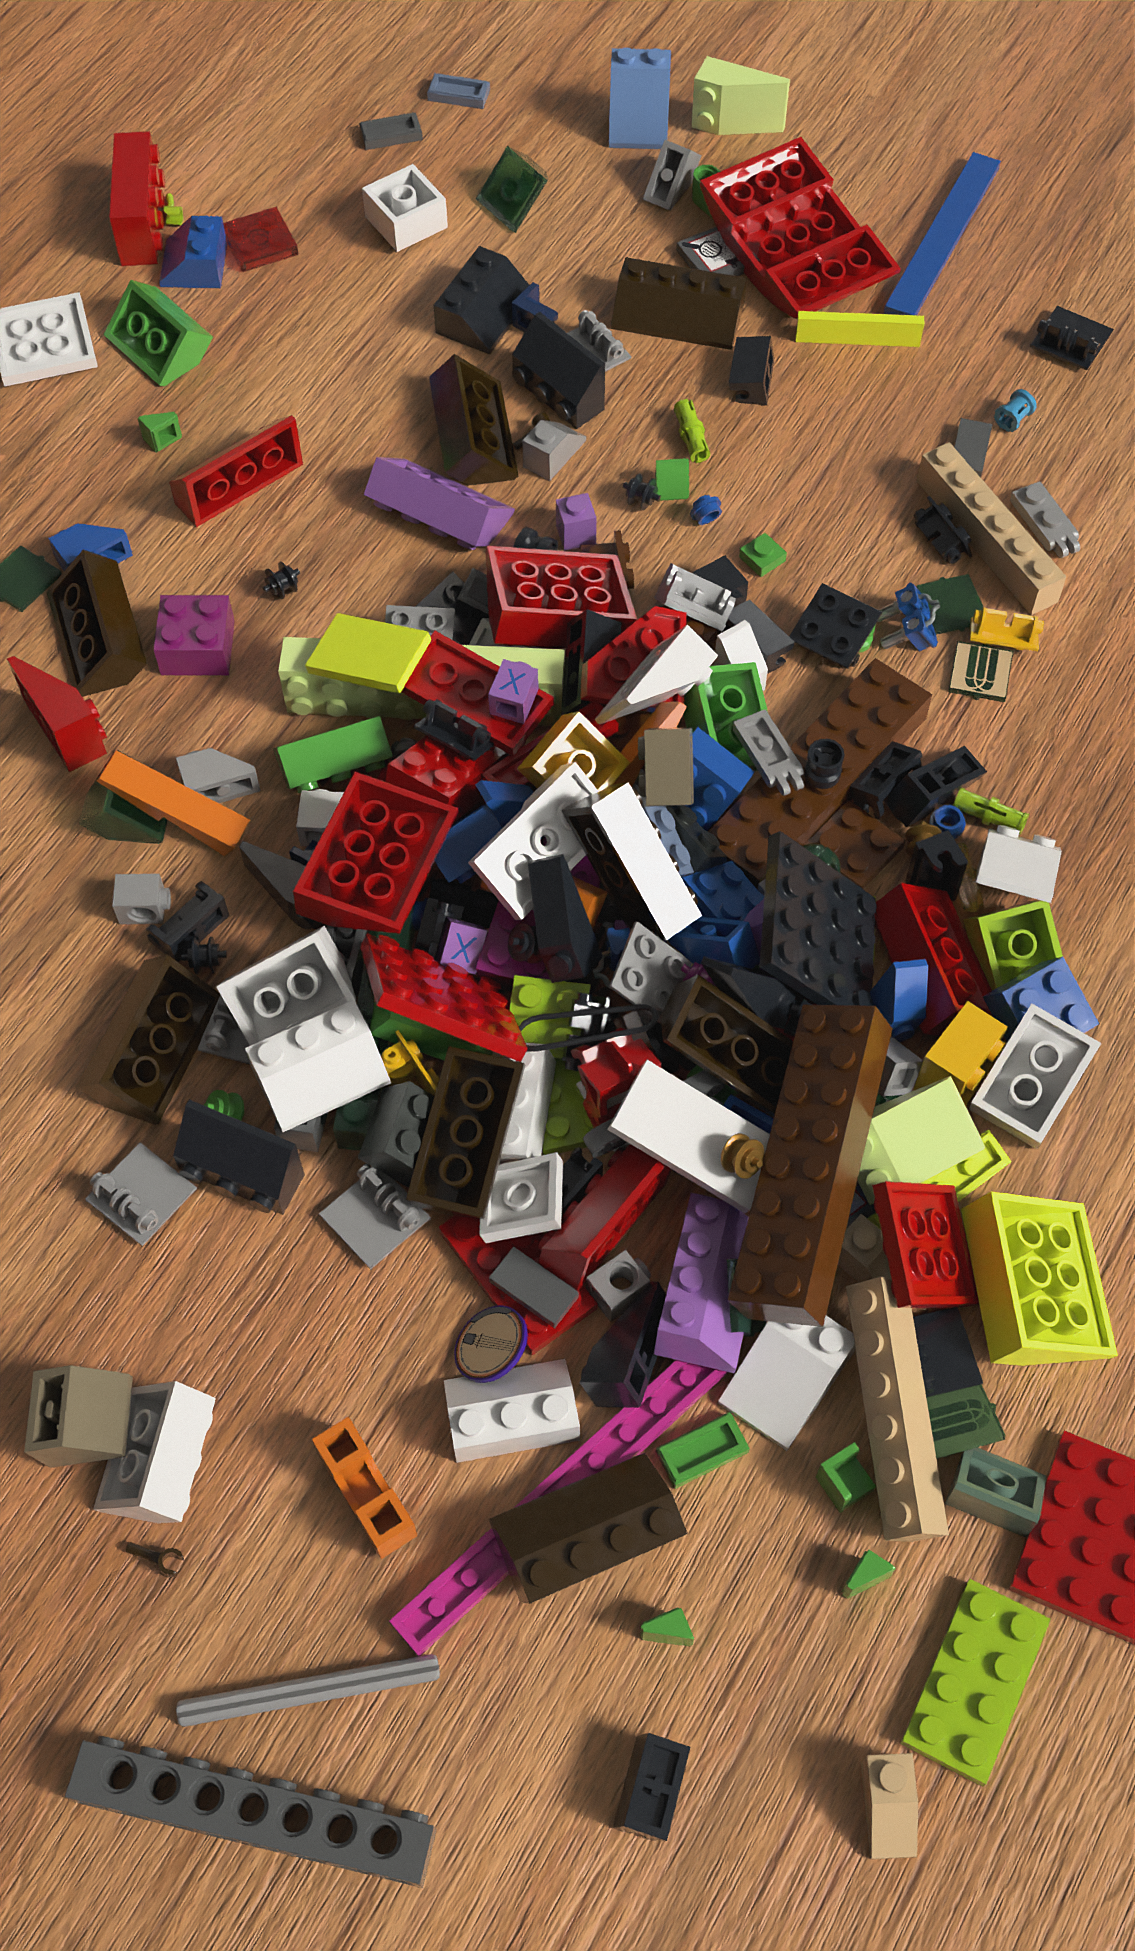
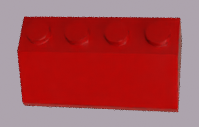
M292 415L277 419L169 481L175 505L198 527L302 466L303 459L296 419Z
M900 883L876 902L877 909L874 913L875 926L883 937L889 951L888 957L891 963L926 959L928 964L926 1018L919 1025L925 1035L941 1036L967 1001L992 1016L983 999V996L992 990L948 892Z
M632 1144L626 1149L619 1147L608 1162L607 1166L610 1168L604 1176H601L599 1173L596 1174L585 1190L587 1196L579 1204L577 1201H574L567 1208L561 1219L564 1222L561 1225V1229L548 1231L538 1245V1249L541 1250L538 1264L576 1291L583 1287L587 1282V1277L596 1271L668 1182L672 1169Z

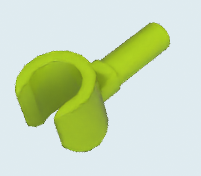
M168 193L166 194L167 206H164L166 225H182L183 209L181 206H174L173 195Z

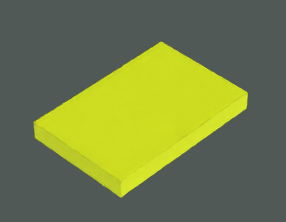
M337 613L306 662L305 667L308 673L400 694L431 642V637L428 631Z

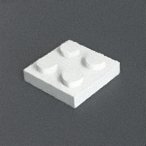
M557 1152L499 1164L485 1218L480 1219L479 1235L485 1243L561 1229L563 1160Z

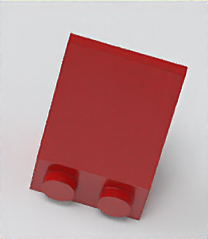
M15 656L7 658L23 701L69 773L107 754L102 741L107 738V735L98 721L100 715L90 698L84 700L77 688Z

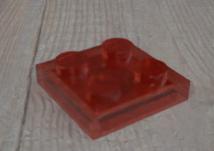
M277 207L223 223L227 244L241 272L299 255L298 246Z

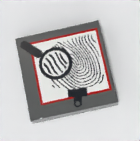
M717 227L677 242L676 251L692 269L733 276L745 274V266L726 246ZM753 253L758 262H760V259L756 256L755 253Z

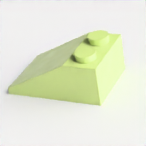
M707 56L694 78L691 128L716 135L783 132L786 122L790 79Z
M951 1076L874 1107L858 1176V1182L870 1205L874 1204L875 1201L872 1185L885 1181L922 1183L985 1149V1145Z

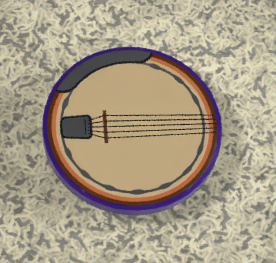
M502 1305L486 1308L473 1316L461 1330L455 1345L454 1358L460 1373L476 1383L492 1382L506 1375L518 1363L527 1344L528 1331L523 1317L513 1308Z

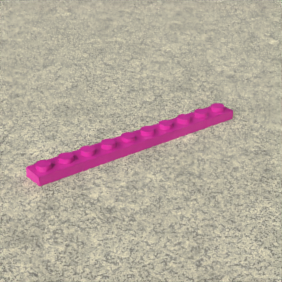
M676 1360L647 1386L640 1408L624 1407L515 1507L639 1455L728 1372ZM492 1528L389 1621L390 1625L418 1657L509 1575Z

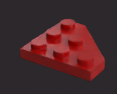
M654 606L582 665L581 700L608 704L652 649L686 626L687 612ZM677 693L663 702H681L684 704V695L680 696ZM660 703L641 709L640 711L653 713Z

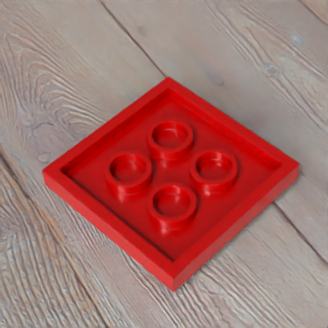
M888 1181L872 1185L875 1196L874 1207L880 1220L883 1250L888 1259L892 1278L891 1289L896 1298L897 1307H969L979 1304L955 1186Z

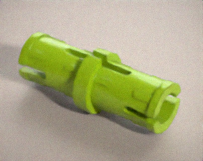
M688 399L680 400L674 405V412L680 426L679 435L687 445L691 461L701 463L706 461L711 454L704 438L705 428L696 415L693 401Z
M962 787L953 804L960 811L982 819L983 824L989 826L993 823L995 825L1011 827L1019 830V835H1021L1029 817V814L1026 812L1023 813L1000 804V799L992 797L990 800L967 791Z

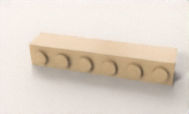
M948 442L922 454L917 483L928 496H931L937 505L944 503L953 516L952 524L956 528L961 525L966 530L972 540L969 544L1026 611L1033 615L1058 603L1067 576L952 444Z
M878 1277L846 1286L885 1541L914 1542L947 1536L949 1532L912 1308H898L896 1298L891 1289L892 1279Z

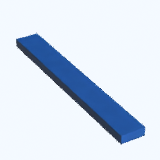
M975 152L972 153L887 301L884 314L917 315L997 174L1000 160Z

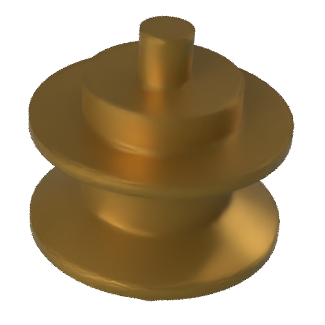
M925 821L909 828L905 833L906 840L910 842L906 846V853L912 857L916 842L942 833V831L934 825L927 824Z
M735 1134L727 1140L722 1149V1167L727 1172L736 1173L740 1178H750L763 1165L764 1147L760 1141L749 1139L745 1134Z

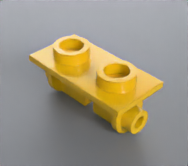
M985 607L982 610L975 609L974 615L970 619L971 641H977L986 645L1008 646L1017 650H1039L1038 634H1041L1043 631L1044 621L1038 620V616L1014 613L1011 623L1005 622L1007 618L1006 611Z

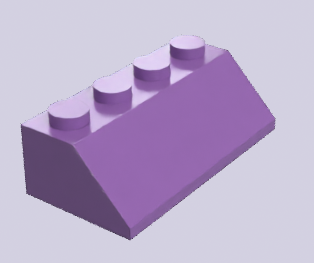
M376 457L364 492L365 496L374 499L373 505L387 511L396 509L402 512L401 518L415 524H419L422 521L430 525L429 531L443 537H447L450 534L458 538L457 544L471 550H475L477 546H489L512 517L515 510L513 507L404 458Z
M695 1193L690 1195L658 1327L654 1355L735 1373L747 1318L728 1301V1296L749 1217L722 1199Z

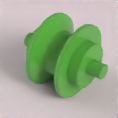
M215 1090L209 1095L204 1104L206 1107L240 1121L244 1116L243 1099L234 1092L227 1094L224 1090Z

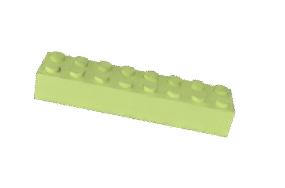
M283 637L278 672L287 713L299 715L327 714L335 717L348 715L374 718L380 716L403 720L424 719L427 714L423 712L424 705L403 693L399 694L309 674L305 664L321 638ZM462 645L498 666H501L503 659L513 662H524L533 668H537L539 689L554 697V705L538 725L551 726L559 720L562 707L565 650Z

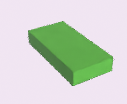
M731 1412L656 1448V1453L675 1489L750 1451Z

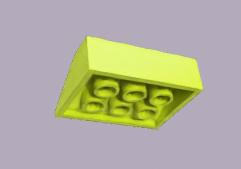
M989 1192L961 1209L991 1363L1026 1366L1111 1359L1118 1356L1084 1203Z

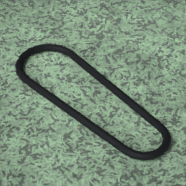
M636 1004L539 1014L524 1020L518 1027L522 1031L532 1022L636 1010H647L652 1013V1020L638 1028L538 1046L526 1045L528 1052H538L642 1033L653 1028L657 1023L658 1012L653 1006Z

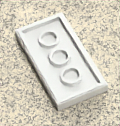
M646 1060L642 1064L607 1130L740 1211L748 1212L752 1206L761 1167L754 1176L747 1179L740 1178L736 1173L727 1172L722 1167L721 1152L727 1140L738 1133L747 1135L749 1139L760 1141L765 1152L770 1134L649 1060Z

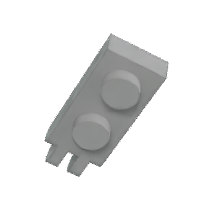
M1041 481L1012 492L1010 502L1047 551L1054 550L1059 558L1068 556L1069 552L1073 554L1080 551L1077 529Z
M766 709L733 722V732L769 788L776 786L782 796L791 793L787 781L791 783L796 791L804 788L803 780L800 777L804 773L803 768Z

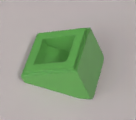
M175 412L138 417L142 437L156 453L182 438L178 417Z
M688 458L656 460V487H658L657 494L661 495L659 501L689 498Z
M865 1550L841 1591L843 1593L842 1596L848 1599L887 1580L895 1571V1566L871 1550Z
M677 1607L642 1623L640 1628L642 1640L680 1646H693L694 1636L682 1608Z

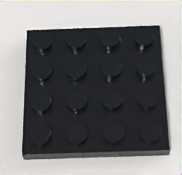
M781 831L770 835L768 838L759 967L817 1005L873 1006L870 991L872 990L874 975V913L877 909L876 898Z

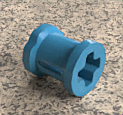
M1017 389L1011 394L1010 401L1006 405H1001L995 410L994 419L1000 428L1007 432H1014L1019 428L1020 421L1025 416H1030L1035 412L1037 408L1036 401L1026 390Z

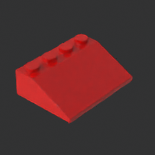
M486 546L489 623L494 644L566 648L567 623L586 609L621 622V633L637 621L618 555Z
M354 772L293 890L296 914L333 927L400 934L458 814V808Z

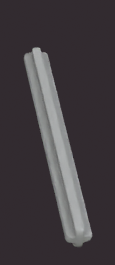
M430 1654L180 1700L176 1706L177 1720L180 1726L186 1727L435 1681L440 1677L438 1658L436 1655Z

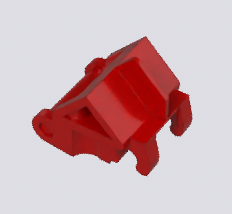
M620 1027V1028H618V1029H616V1030H613V1031H611V1032L621 1031V1030H626V1029ZM631 1035L610 1038L593 1047L583 1044L571 1050L572 1056L575 1059L578 1058L582 1063L577 1067L582 1084L586 1089V1098L583 1106L593 1128L614 1118L622 1102L607 1108V1100L629 1090L642 1064L646 1060L661 1068V1062L642 1039L637 1038L633 1040Z

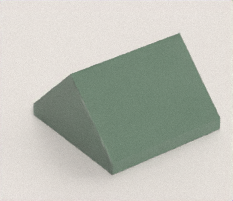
M978 1447L966 1449L962 1452L945 1504L1026 1538L1036 1526L1041 1516L1046 1475Z

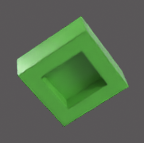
M766 533L740 548L739 558L760 577L784 563L787 552Z

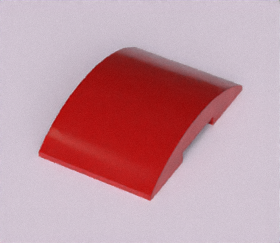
M802 137L702 179L699 184L720 235L726 246L745 266V275L774 306L798 319V311L816 312L900 273L901 270L869 225L866 224L860 227L832 190L834 179ZM753 253H755L756 256L760 259V262H758Z

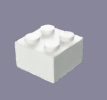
M414 164L362 188L365 217L397 252L448 228L446 198Z

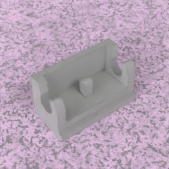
M670 563L654 597L662 604L677 611L687 612L688 616L720 631H724L725 623L735 604V598L730 596L731 591Z

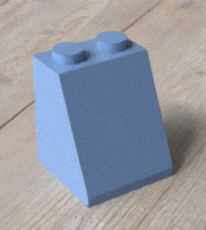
M612 48L609 148H662L664 140H667L671 50H661L658 48Z

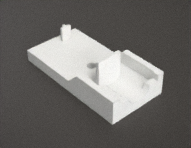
M576 762L561 765L524 802L521 811L468 862L515 920L523 919L533 909L528 863L531 860L564 854L569 870H571L586 855L561 811L567 806L598 792ZM542 836H545L547 839L546 846H543L540 842Z

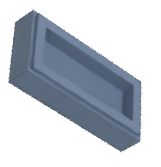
M434 73L427 91L428 101L484 109L490 92V82Z

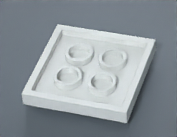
M80 292L0 308V373L4 386L98 367Z

